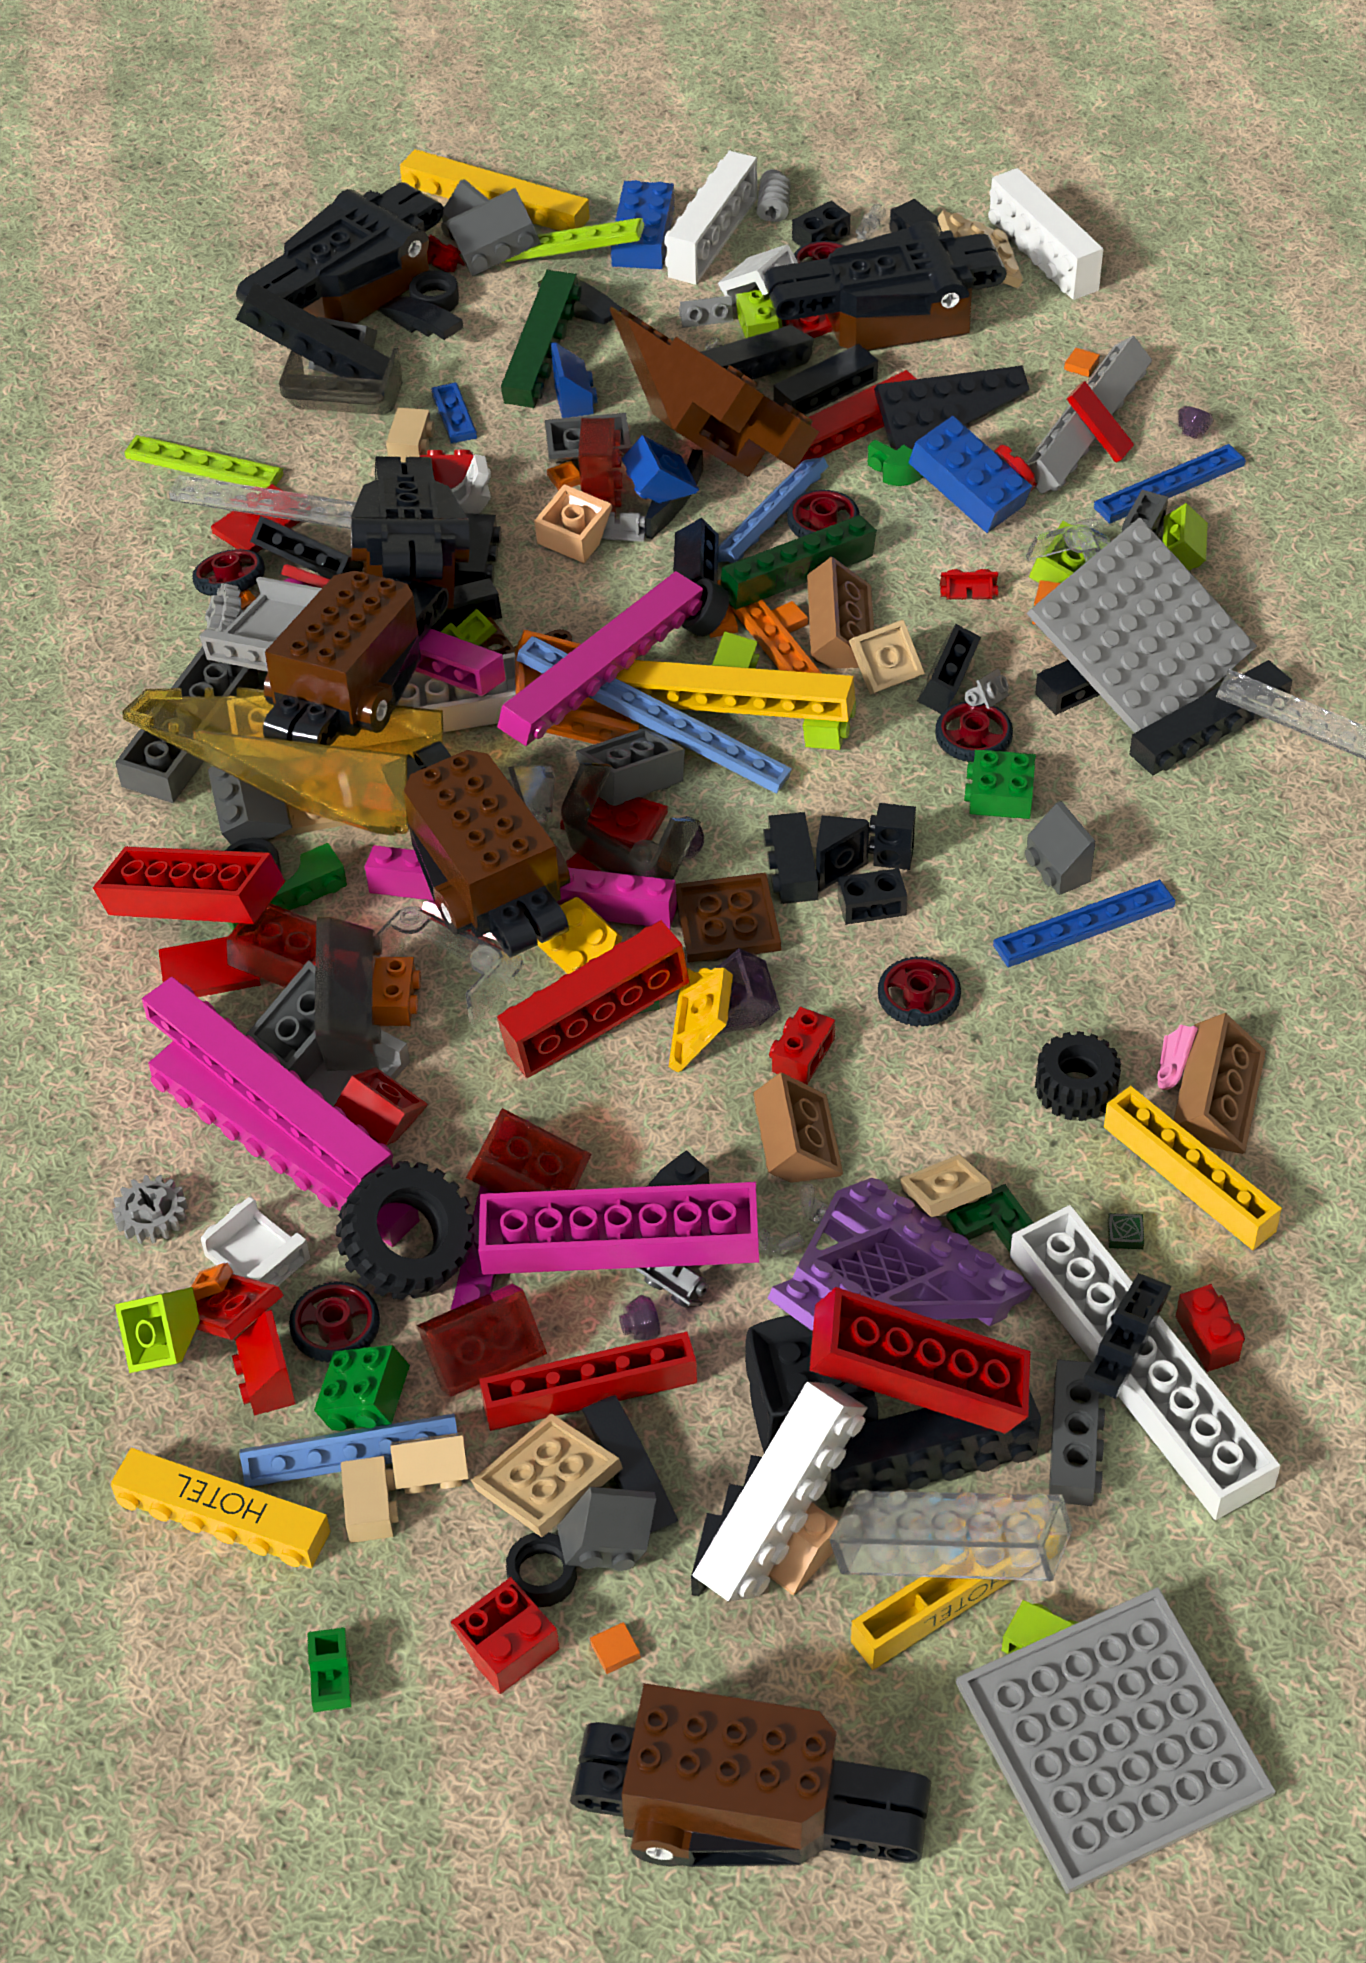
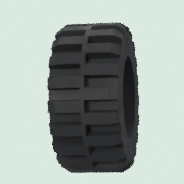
M398 1161L393 1167L389 1164L381 1166L374 1173H369L356 1186L341 1207L338 1215L341 1221L336 1225V1236L342 1237V1241L337 1245L339 1254L341 1256L347 1255L349 1260L344 1265L349 1273L355 1270L361 1276L357 1282L364 1287L369 1283L375 1286V1294L384 1296L391 1292L392 1298L399 1300L405 1299L408 1295L413 1299L423 1297L427 1292L430 1291L432 1293L440 1288L466 1262L469 1256L468 1249L473 1245L475 1236L472 1232H469L475 1225L474 1215L467 1214L466 1212L470 1203L466 1196L461 1198L457 1193L460 1186L454 1180L449 1184L443 1179L446 1173L438 1168L434 1172H430L427 1170L428 1164L417 1162L413 1167H410L408 1161ZM404 1203L416 1208L426 1217L433 1233V1246L425 1257L417 1259L406 1258L396 1254L386 1246L377 1226V1215L384 1205Z

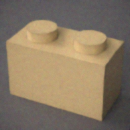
M397 407L386 441L388 456H400L401 463H406V457L427 455L429 438H433L435 431L434 421H430L429 410Z
M463 1432L391 1442L390 1448L396 1489L404 1488L405 1494L426 1491V1485L440 1483L441 1489L462 1486V1480L469 1479Z
M384 1456L341 1462L345 1524L349 1542L354 1543L393 1537L392 1523H399L397 1502L390 1501L389 1492L396 1491L394 1471L393 1469L387 1470Z

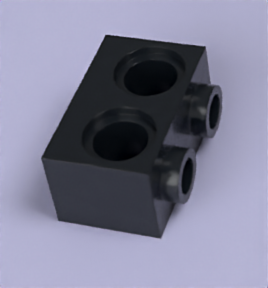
M830 200L792 220V241L802 247L817 241L837 242L840 239H844L850 235L851 214Z
M879 803L877 815L871 814L869 833L875 834V836H870L868 854H874L873 866L910 870L914 850L916 807Z
M899 868L838 877L837 897L845 925L907 915V892Z

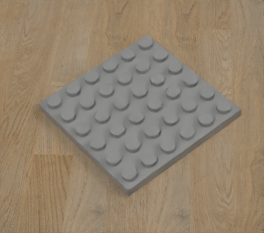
M1138 518L1026 613L1134 733L1200 698L1257 647L1141 518Z
M1159 1587L976 1668L956 1679L957 1687L1066 1894L1273 1797L1276 1792Z

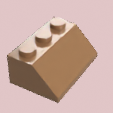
M782 1072L753 1092L768 1173L790 1183L840 1177L843 1175L826 1094Z

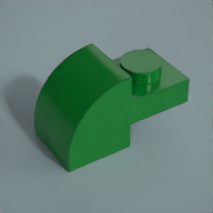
M873 440L868 445V466L872 467L875 471L883 473V483L893 486H907L923 478L908 463L913 451L911 448L903 445L898 450H895L877 440Z
M345 1627L307 1632L313 1713L351 1708V1665Z

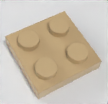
M904 620L894 622L849 640L870 695L925 674Z
M960 1154L900 1178L902 1190L931 1217L945 1215L951 1209L966 1203L976 1202L981 1197L992 1193L990 1181Z

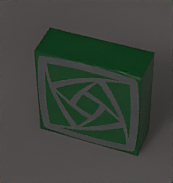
M1109 1213V1248L1143 1249V1214Z

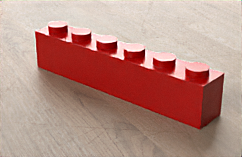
M905 370L878 384L915 380L917 378ZM877 384L808 417L813 420L810 426L819 431L798 466L806 459L823 457L885 427L874 392Z
M688 1331L489 1376L479 1379L489 1431L545 1419L551 1413L558 1416L579 1411L612 1395H616L618 1401L696 1384L697 1365Z

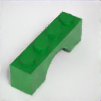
M329 843L300 854L298 870L291 878L285 881L255 924L228 922L229 926L235 934L244 930H250L256 925L272 918H278L290 910L308 905L313 900L338 892L341 888L347 886L344 865Z

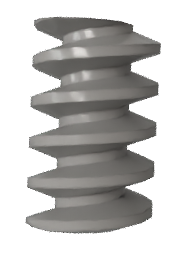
M767 170L760 178L757 215L765 221H782L789 212L791 182L789 178L778 170Z

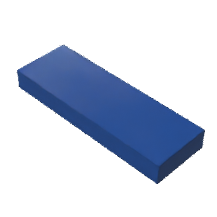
M457 382L431 388L433 399L450 443L476 439V429Z

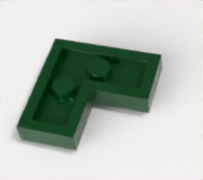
M1006 1184L992 1189V1193L981 1197L978 1201L951 1209L946 1214V1219L955 1232L964 1236L968 1241L993 1229L1009 1252H1011L1012 1234L1033 1224L1031 1218Z

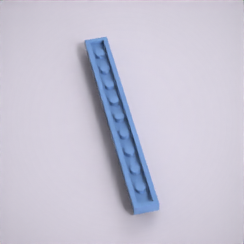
M532 636L518 651L516 660L543 674L568 654ZM616 678L611 683L606 682L593 697L589 696V698L776 794L790 776L792 768Z

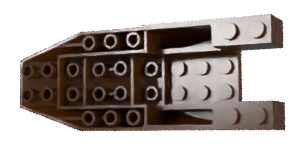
M612 306L609 308L653 415L674 431L746 477L751 475L766 451L788 466L796 469L819 431L810 426L813 420L787 403H784L781 407L755 389L758 383L731 365L726 370L677 336L672 341L626 309L622 308L619 312Z

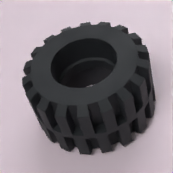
M1077 1031L1076 1035L1066 1032L1063 1033L1062 1038L1055 1036L1051 1038L1050 1044L1046 1043L1042 1047V1053H1039L1035 1088H1037L1036 1094L1038 1099H1042V1105L1046 1109L1052 1107V1114L1059 1116L1060 1113L1065 1114V1119L1072 1120V1116L1078 1117L1079 1121H1086L1089 1115L1092 1119L1097 1118L1100 1115V1111L1106 1113L1107 1103L1118 1094L1121 1073L1120 1058H1117L1115 1048H1109L1108 1041L1105 1039L1100 1041L1097 1039L1098 1036L1092 1033L1090 1036L1084 1035V1032ZM1078 1072L1086 1074L1090 1078L1076 1079L1066 1074Z

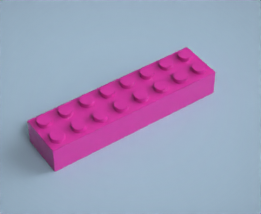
M756 1182L480 1194L478 1252L482 1274L759 1263Z

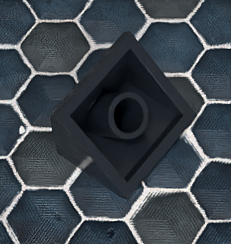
M821 816L816 847V872L819 892L838 882V877L848 876L868 864L869 822L866 819Z

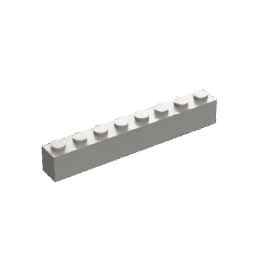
M1133 335L1113 346L1086 383L1112 415L1125 403L1123 399L1135 390V383L1146 375V368L1152 362V359ZM1071 405L1067 407L1026 462L1035 475L1036 488L1041 494L1051 489L1053 491L1060 489L1066 483L1065 478L1078 467V460L1090 451L1089 445L1097 440Z

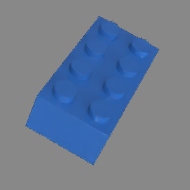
M637 180L624 181L615 222L642 218L645 226L640 241L611 245L612 267L663 268L667 248L665 246V236L671 228L675 208L674 183L640 182Z
M951 416L917 440L908 462L986 533L1025 505L1032 488L1030 483L954 416Z

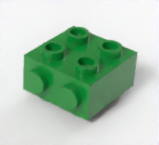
M975 749L974 762L968 761L966 779L972 780V784L966 783L964 801L970 802L969 814L1030 819L1036 754Z
M393 1345L334 1351L314 1411L332 1431L391 1425L410 1365Z

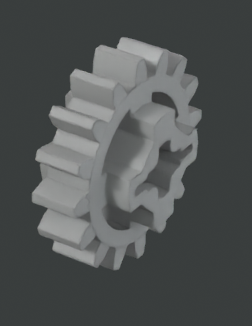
M222 583L221 587L217 589V596L212 595L205 614L207 629L223 632L243 612L238 586Z
M144 1175L142 1183H138L133 1179L131 1180L132 1188L122 1187L120 1189L122 1197H114L116 1208L112 1209V1213L119 1232L124 1231L128 1240L136 1235L138 1243L141 1244L146 1237H150L152 1244L156 1243L157 1236L159 1235L168 1239V1231L170 1229L179 1231L178 1221H186L187 1218L185 1210L188 1209V1205L181 1186L176 1187L173 1179L164 1183L162 1175H158L155 1181H150L149 1176Z

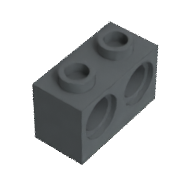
M1141 490L1122 525V532L1138 518H1141L1158 536L1164 525L1168 497Z

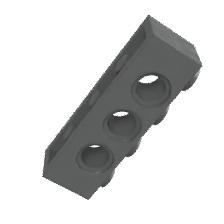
M1057 1359L1054 1379L1048 1502L1092 1506L1094 1493L1101 1494L1103 1472L1096 1471V1461L1102 1462L1104 1440L1097 1439V1430H1104L1105 1408H1098L1099 1399H1105V1394L1082 1385L1085 1373L1092 1362ZM1073 1400H1082L1085 1403H1077ZM1072 1431H1081L1084 1434L1079 1435L1073 1433ZM1071 1462H1079L1083 1466H1074Z

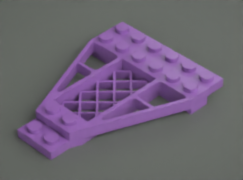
M871 1177L836 1191L797 1266L793 1278L773 1286L767 1299L812 1331L815 1305L835 1287L932 1319L978 1318L988 1326H992L1006 1319L1012 1306L1027 1300L1034 1287L1026 1283L1019 1273L1007 1270L998 1264L996 1259L989 1253L979 1251L970 1245L964 1236L953 1233L942 1226L939 1219L926 1215L917 1209L911 1200L898 1196L889 1190L886 1183ZM823 1233L839 1242L823 1250L816 1248Z

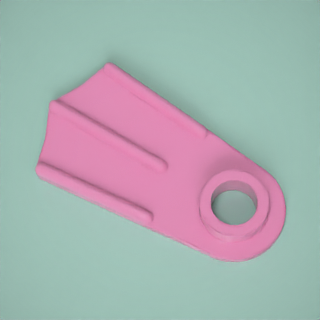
M1181 1024L1177 1030L1168 1036H1164L1160 1057V1070L1157 1074L1158 1087L1162 1090L1173 1088L1181 1079L1198 1030L1197 1027Z

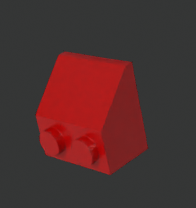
M375 1067L351 1076L333 1107L337 1106L342 1109L347 1119L355 1125L363 1126L370 1137L378 1144L384 1143L387 1146L396 1142L428 1104Z
M272 1310L265 1311L235 1340L238 1354L232 1355L236 1375L244 1374L245 1383L239 1384L244 1405L251 1403L254 1416L296 1405Z

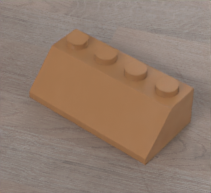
M830 557L807 575L811 655L816 661L822 662L830 669L859 668L849 640L874 630L871 585L835 558Z
M1225 1012L1194 1025L1198 1030L1186 1062L1173 1120L1206 1147L1243 1154L1246 1152L1266 1050Z

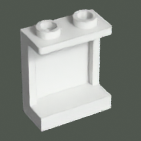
M787 244L748 257L719 281L718 285L724 296L731 295L732 304H735L736 294L749 292L756 285L759 287L762 295L768 294L763 281L766 271L776 266L795 264L798 261Z
M251 1196L242 1203L236 1204L228 1215L217 1224L211 1225L204 1235L201 1236L204 1254L215 1265L228 1263L235 1275L279 1286L310 1259L307 1240L299 1233L290 1237L259 1212L256 1200Z

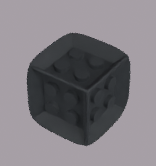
M791 1315L760 1322L750 1327L746 1334V1372L750 1382V1397L754 1418L764 1454L807 1382L831 1383L866 1406L867 1410L863 1415L865 1418L864 1423L878 1420L879 1417L878 1403L874 1391L810 1371L813 1331Z

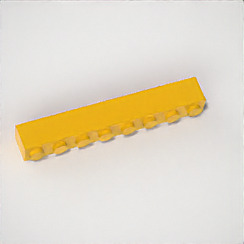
M416 149L400 164L402 182L411 185L417 190L448 199L458 183L463 179L489 200L516 188L532 223L562 231L581 228L590 219L589 199Z
M635 660L628 669L624 668L616 676V679L675 709L848 722L856 699L854 676Z

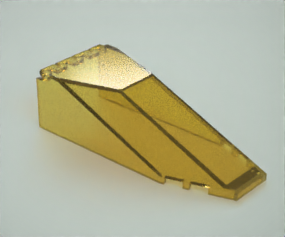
M182 688L145 689L122 711L123 720L300 811L377 834L393 836L397 833L406 834L410 830L403 792L407 783V754L413 757L414 751L437 741L444 745L442 710L399 705L396 706L388 724L381 732L374 733L361 729L355 737L346 734L345 736L340 735L331 746L265 738L263 735V724L267 714L274 705L266 702L264 690L237 688V696H214V688H205V696L182 697Z

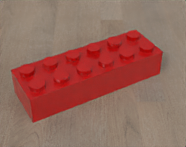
M125 846L93 886V889L108 915L255 924L285 883V879L271 853Z
M660 920L652 926L645 927L640 933L628 940L616 944L611 950L599 957L589 960L585 965L570 974L563 975L558 981L548 987L534 992L524 1001L507 1008L503 1013L496 1016L507 1054L523 1075L529 1078L653 1005L655 1001L663 999L690 983L683 946L665 923Z
M839 1287L832 1289L815 1305L810 1371L1005 1434L1028 1417L1031 1351Z

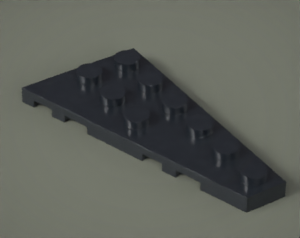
M1023 365L877 384L874 388L890 447L898 450L903 445L913 450L917 440L951 416H954L964 426H967L972 421L989 414V412L1014 401L1030 390Z

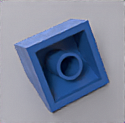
M551 343L554 387L562 418L594 414L593 404L598 403L596 388L593 387L591 370H586L583 359L558 343Z
M644 435L622 457V461L627 469L626 474L632 479L635 485V492L643 499L649 498L657 503H662L696 494L699 491L682 456Z

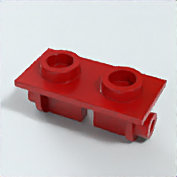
M429 234V247L427 250L429 264L432 262L433 266L445 272H454L457 268V263L465 265L460 257V251L452 244L446 246L438 238Z
M952 569L947 572H941L940 596L946 597V600L967 599V590L972 589V599H992V597H997L999 572H991L988 569H979L975 572H963L959 569Z

